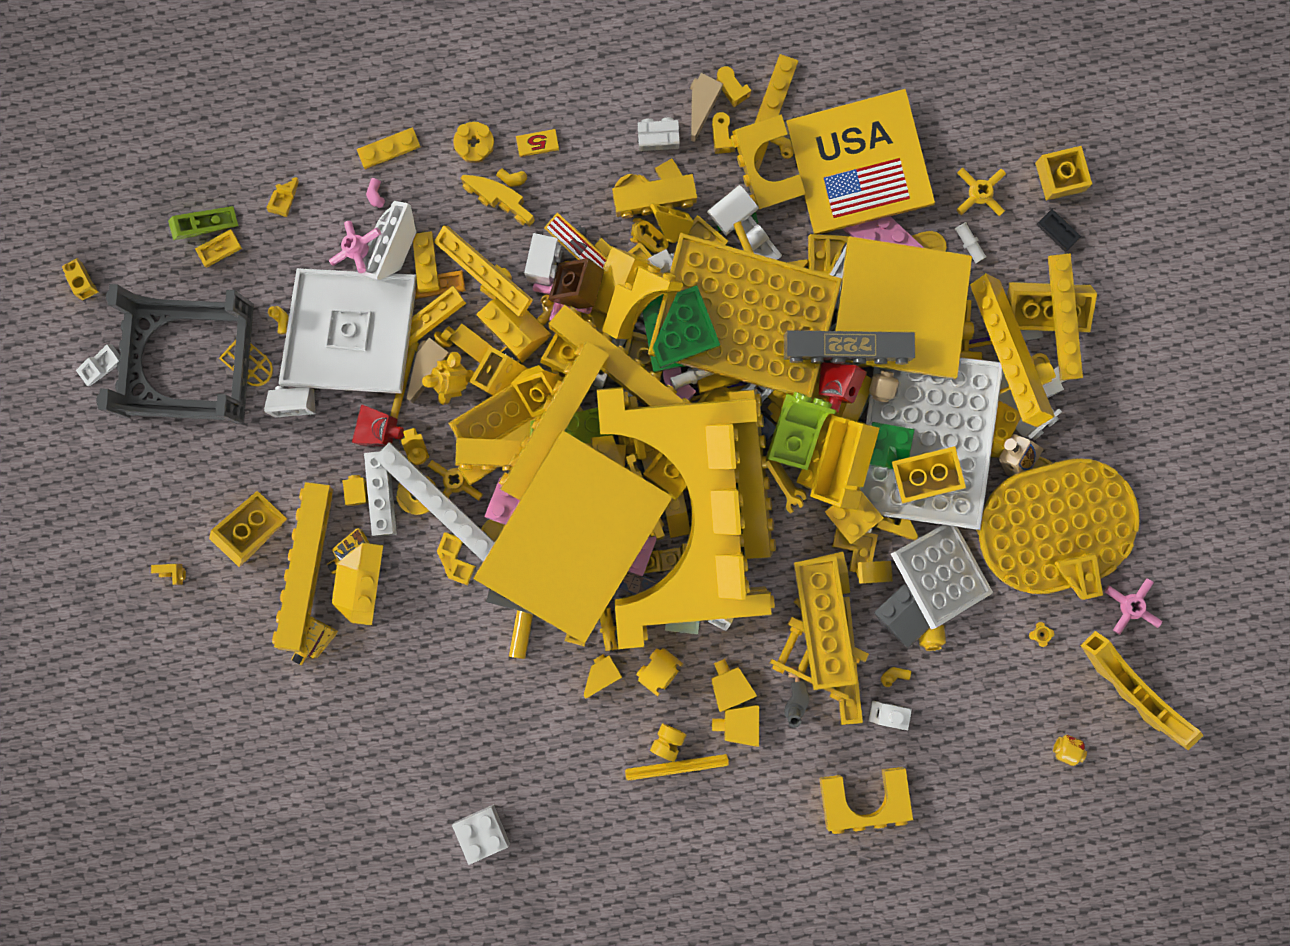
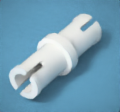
M966 222L955 228L964 243V249L967 248L975 264L987 257L977 242L979 239L974 237Z
M689 368L687 372L670 379L674 389L677 390L690 383L696 384L697 380L714 373L697 368Z

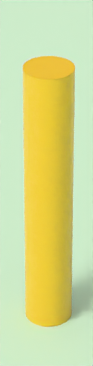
M517 610L509 657L525 659L533 614Z

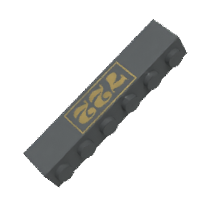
M787 330L784 334V360H790V363H802L803 360H811V363L819 364L824 363V360H832L834 364H843L845 360L853 361L854 364H865L866 361H874V364H887V361H895L898 365L908 364V361L915 358V332Z

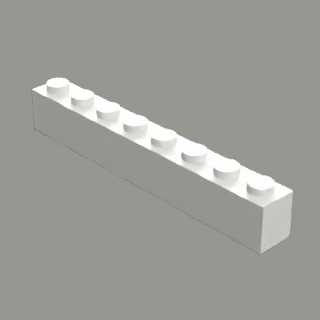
M389 442L374 458L470 550L484 561L495 542Z

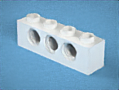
M379 452L364 453L372 536L397 535L391 474L374 458Z

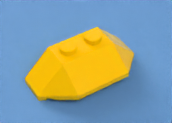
M361 543L337 563L332 604L351 623L372 625L383 545Z

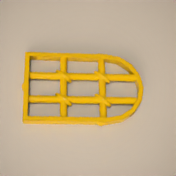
M235 340V341L229 346V348L219 357V359H220L223 363H225L232 371H234V366L231 367V366H230L226 361H224L222 358H223L226 354H228V355H230L233 359H235V356H234L229 350H230L234 345L236 346V340ZM251 343L250 352L255 349L264 358L261 361H257L250 355L249 358L256 364V367L253 370L248 369V379L254 377L260 383L253 384L248 381L247 383L251 386H262L271 379L273 366L267 356ZM266 360L270 364V372L262 366ZM258 368L269 375L264 382L255 374Z

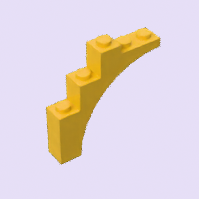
M1095 631L1080 645L1096 671L1113 683L1119 695L1136 707L1143 720L1159 732L1162 731L1186 750L1192 748L1203 737L1200 730L1174 711L1143 682L1107 638Z

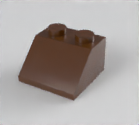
M589 258L559 263L548 300L577 309L594 307L605 270Z

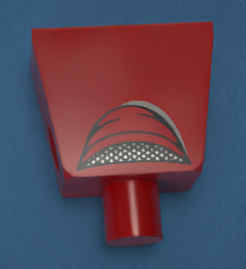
M824 362L821 366L818 393L821 397L828 400V403L832 404L831 408L835 409L836 413H839L841 403L852 404L855 402L867 372L857 365Z
M361 405L352 443L360 446L385 447L389 442L392 444L393 438L401 440L404 436V428L397 426V418Z

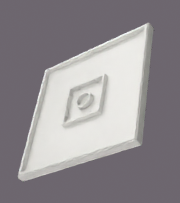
M297 268L279 385L402 393L417 276L411 274H391L381 280L365 277L363 273L355 271Z

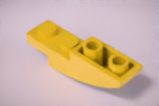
M474 175L461 176L462 187L470 194L473 192L479 196L478 200L486 207L490 205L494 208L499 202V207L506 213L511 211L516 215L514 218L521 225L526 223L530 227L534 223V216L522 207L524 204L523 197L511 188L484 177Z

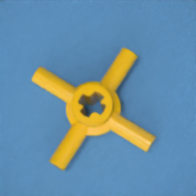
M964 168L957 172L970 186L969 198L956 209L960 215H963L975 203H986L998 216L1005 212L992 198L994 194L993 186L1006 175L1003 169L998 170L988 181H976Z
M430 461L428 467L443 477V484L445 486L443 493L448 498L452 492L458 493L461 491H465L478 501L482 498L483 494L468 485L458 468L447 470L435 461ZM453 476L458 477L460 480L458 484L454 483L452 485L453 481H451V478Z

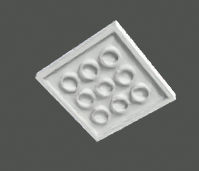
M941 525L891 553L931 629L937 628L993 593L956 526Z

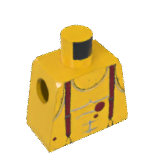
M311 616L304 653L295 652L291 660L299 665H303L307 656L318 658L338 631Z

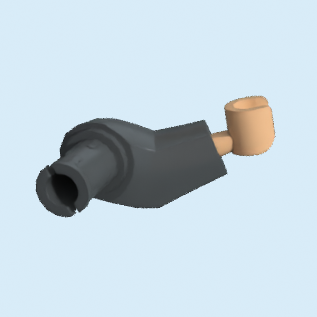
M790 666V668L797 671L798 667ZM788 672V678H795V682L791 683L792 696L785 705L784 714L788 718L789 726L795 728L801 725V718L809 703V695L805 680L801 681L799 677Z

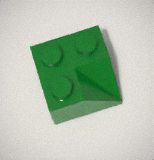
M872 422V426L880 429L870 465L894 470L893 461L910 457L915 429Z

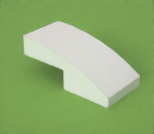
M107 344L95 357H89L76 371L85 384L91 386L117 367L120 354L112 344Z

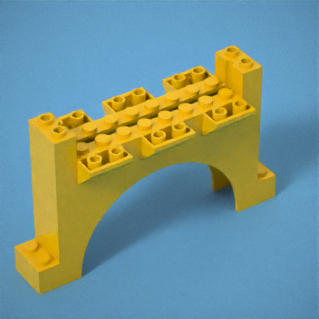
M623 387L597 389L600 434L632 437L651 445L663 453L681 473L688 488L692 506V524L689 539L682 556L674 568L649 589L632 596L615 599L618 649L644 647V640H648L647 625L771 615V608H775L774 596L771 595V592L767 591L765 586L749 588V581L744 575V572H748L747 558L745 559V555L741 552V547H744V536L741 534V529L745 528V522L739 507H743V497L740 491L736 489V483H739V471L736 469V463H740L739 450L735 449L734 443L738 441V431L732 424L756 422L757 416H760V404L755 399L746 398L625 408V405H629L628 392H623Z

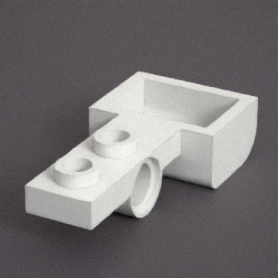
M737 186L707 211L725 235L735 230L734 223L741 221L754 254L775 260L782 256L769 240L765 231L751 217L759 207L742 186Z

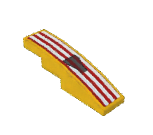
M557 212L544 229L553 237L558 238V242L578 260L589 258L603 269L607 257Z

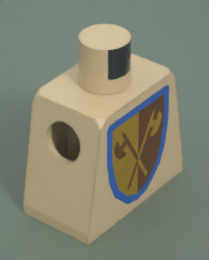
M1013 434L1005 442V449L1001 453L999 460L1006 475L1011 477L1017 473L1033 469L1043 448L1029 439Z

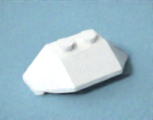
M394 201L391 207L379 218L376 227L381 231V235L368 243L369 251L363 258L366 268L363 276L381 280L401 270L416 234L411 205L408 203Z

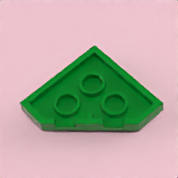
M697 285L677 292L652 348L659 368L720 346Z

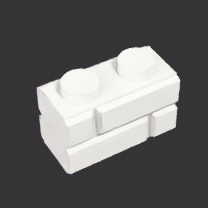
M666 117L662 121L643 119L641 122H638L639 151L679 149L678 120Z

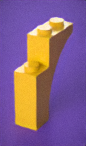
M649 265L648 268L639 267L634 283L616 284L602 331L616 339H630L635 324L646 306L662 294L681 291L683 283L676 280V276L673 274L660 272L661 269L653 265Z

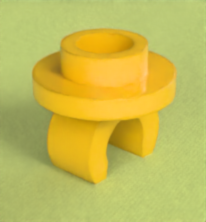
M448 326L443 333L436 331L434 333L435 342L443 348L451 347L452 342L449 338L455 330Z

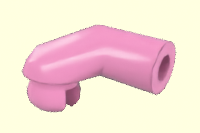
M371 178L366 196L373 207L382 208L385 200L378 193L381 181Z

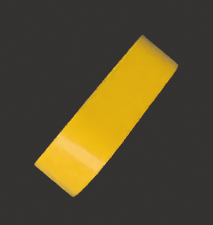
M641 221L634 225V237L651 252L658 254L668 248L666 237L651 223ZM642 227H645V228H646L645 231H644L645 234L642 235V234H641V231H642L641 228H642ZM657 240H660V244H659V245H660L661 247H659V248L656 247V245H657L656 241H657Z

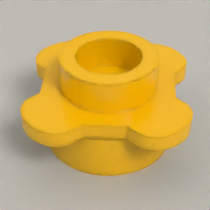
M1038 622L1034 631L1029 633V638L1037 641L1040 647H1046L1047 642L1054 637V631L1046 627L1043 622Z

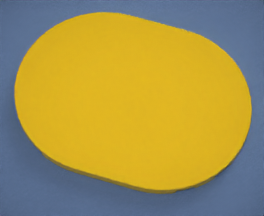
M1074 458L1029 469L1003 481L988 498L983 508L981 528L979 530L980 548L990 570L1006 585L1031 594L1058 592L1072 587L1055 566L1057 561L1096 554L1100 579L1115 571L1125 558L1127 559L1134 547L1133 543L1136 533L1139 531L1138 503L1129 483L1123 479L1118 471L1096 460Z

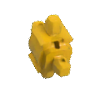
M451 352L447 360L437 361L438 366L432 369L430 375H426L422 379V384L425 387L435 389L438 393V401L442 405H447L451 397L462 396L461 391L466 389L467 384L470 383L475 373L473 370H466L460 364L461 355L458 352Z

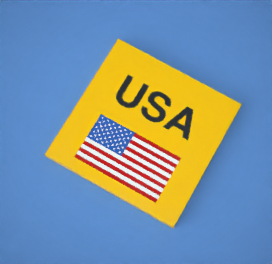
M906 89L786 120L798 171L806 193L804 196L814 234L819 235L935 205Z

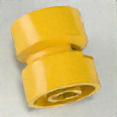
M662 723L657 733L659 738L654 740L650 751L664 759L675 762L679 753L677 747L682 746L686 734Z

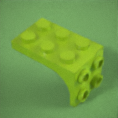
M794 392L793 395L786 394L766 458L808 470L823 422L830 413H836V410L831 408L832 404L815 397L811 401V397L798 392Z

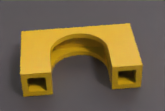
M782 114L732 131L731 141L733 147H737L739 152L737 161L740 168L743 167L745 175H743L745 186L750 188L751 195L749 196L759 209L806 194L800 174L781 181L772 182L762 178L754 165L755 153L763 143L787 135Z
M904 767L882 769L885 790L884 801L878 810L866 815L857 814L848 807L843 777L841 775L820 777L826 829L832 831V834H840L845 832L844 829L853 828V831L866 830V826L874 825V828H885L888 823H895L896 826L908 824L907 821L913 820L906 769Z

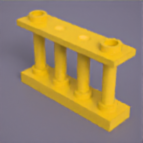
M790 617L787 623L791 627L789 638L778 661L771 659L769 663L773 665V670L781 674L787 671L813 684L812 678L804 675L809 665L807 649L797 671L785 665L798 636L804 633L803 622ZM851 645L855 668L856 663L859 664L860 661L866 662L869 654ZM846 686L824 689L831 693L829 697L839 702L842 699L848 700L850 697L843 694Z

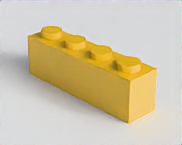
M693 174L612 188L616 216L622 219L631 218L634 214H652L651 203L672 209L679 206L689 208L697 203Z

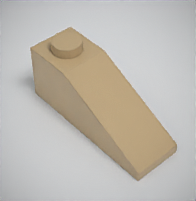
M703 73L700 74L698 79L695 78L690 87L692 90L691 141L693 142L696 141L723 86V83Z
M431 338L427 341L424 340L417 349L418 352L407 394V399L412 403L416 401L426 388L422 384L423 377L432 373V369L438 366L437 361L447 360L450 355L449 352Z

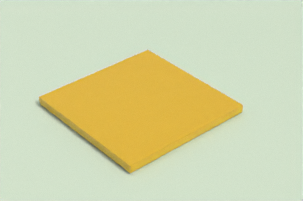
M849 236L847 238L835 331L915 332V358L908 361V364L898 365L895 361H887V364H874V361H866L865 364L860 365L956 379L958 376L972 256ZM845 360L847 363H853V361Z

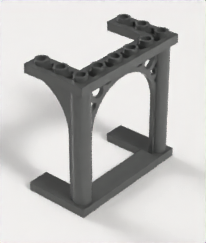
M109 284V290L106 293L108 305L124 313V320L121 322L122 340L119 342L121 354L120 360L117 363L119 376L115 384L116 392L100 388L96 398L98 410L121 418H131L132 415L228 420L235 424H244L254 303L235 290H226L225 302L144 297L135 295L118 284ZM151 315H155V318L160 317V320L155 322ZM141 318H146L150 322L148 330H143L139 326ZM178 319L238 321L231 397L217 394V401L173 399L158 393L146 379L142 364L143 351L150 336L162 325ZM138 332L142 334V339L140 341H138ZM135 373L139 374V378L137 380H134L136 377ZM144 384L145 389L143 393L134 396L133 389L135 386ZM149 393L153 394V399L147 397Z

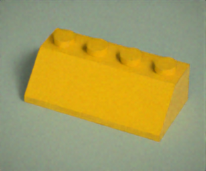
M1009 282L1007 299L1020 330L1055 331L1050 284ZM1074 285L1078 332H1090L1097 293L1091 285Z

